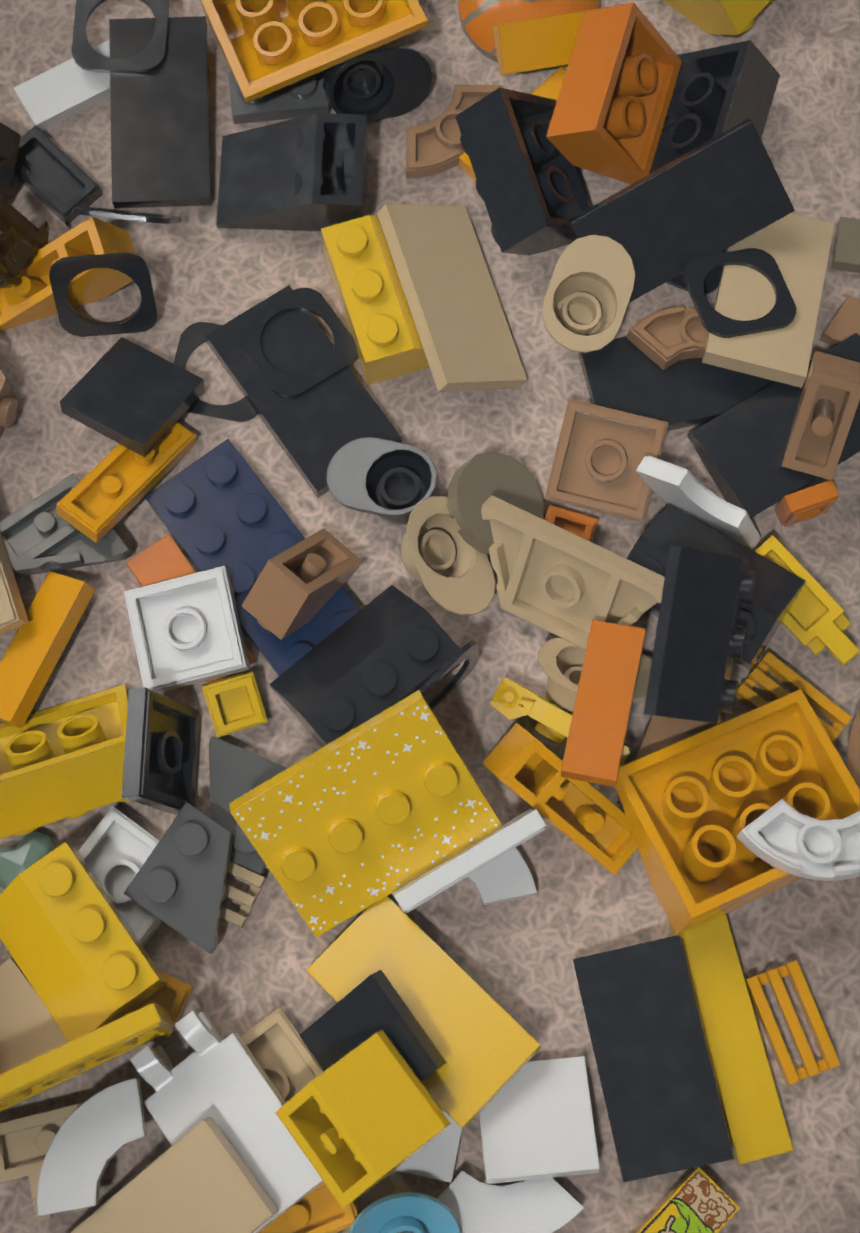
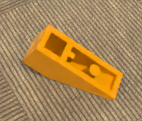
M91 216L36 251L34 257L28 261L27 266L16 275L20 279L17 284L10 288H0V331L58 314L49 279L50 268L57 260L64 257L113 253H132L136 255L129 232ZM89 269L72 279L67 288V298L70 305L76 308L104 299L133 280L126 274L114 269Z
M515 723L482 764L613 875H616L638 849L626 814L588 782L561 777L563 761L518 723Z

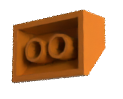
M634 2L584 12L546 138L572 165L628 184H633L649 175L682 63L680 58Z

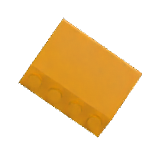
M199 0L218 46L246 103L428 26V20L418 0Z
M801 689L621 766L616 784V789L651 887L677 936L802 879V877L786 873L771 866L756 856L737 838L741 830L783 799L800 814L817 820H842L860 811V789Z

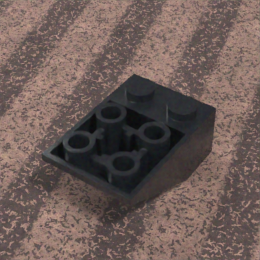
M315 113L222 136L216 227L321 231L322 228L365 216L368 158L366 115Z

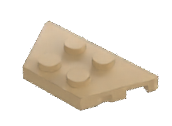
M493 495L483 503L481 508L482 519L490 521L494 541L493 545L489 548L492 568L498 576L496 588L501 609L586 650L592 620L631 626L645 611L657 602L661 603L664 576Z

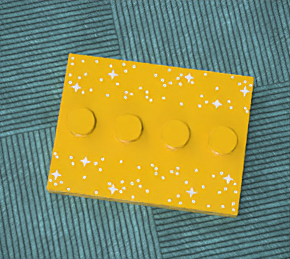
M420 690L229 803L230 813L316 938L503 827L498 815Z

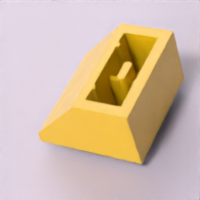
M383 1030L375 1033L309 1082L275 1112L342 1208H345L381 1182L451 1124Z

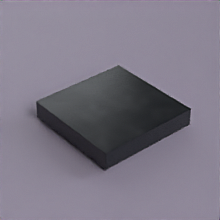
M121 337L60 400L61 411L63 414L145 457L205 391L204 379Z
M146 687L129 689L122 798L174 815H178L186 802L194 806L199 710Z
M382 970L367 977L299 1035L323 1071L327 1070L380 1030L384 1031L421 1083L447 1063Z

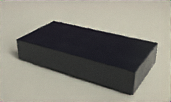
M33 126L20 138L14 175L66 225L80 215L74 214L73 208L89 207L103 195L101 187L37 126Z

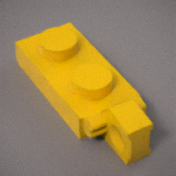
M772 535L754 552L806 580L805 585L784 617L782 624L804 648L808 647L815 656L826 648L843 667L847 666L860 654V650L843 633L851 625V622L843 615L845 611Z
M508 676L502 679L490 701V705L509 720L528 715L538 721L534 728L537 732L559 744H562L566 737L568 738L572 719L571 713L561 709L552 700L546 698V696L534 692ZM626 741L620 767L625 765L633 751L632 744Z

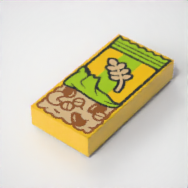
M695 1167L635 1233H718L740 1207L700 1167Z

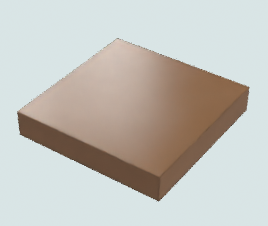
M568 399L544 499L644 523L652 489L642 480L636 469L644 456L660 459L669 422Z

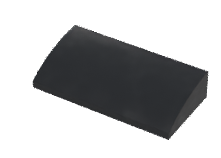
M855 333L823 353L860 363V336ZM810 360V362H809L808 372H809V369H810V365H811L812 360ZM775 381L687 434L725 501L746 510L750 518L779 502L784 496L797 491L818 478L814 475L781 466L803 387L800 388ZM860 401L838 465L860 452Z

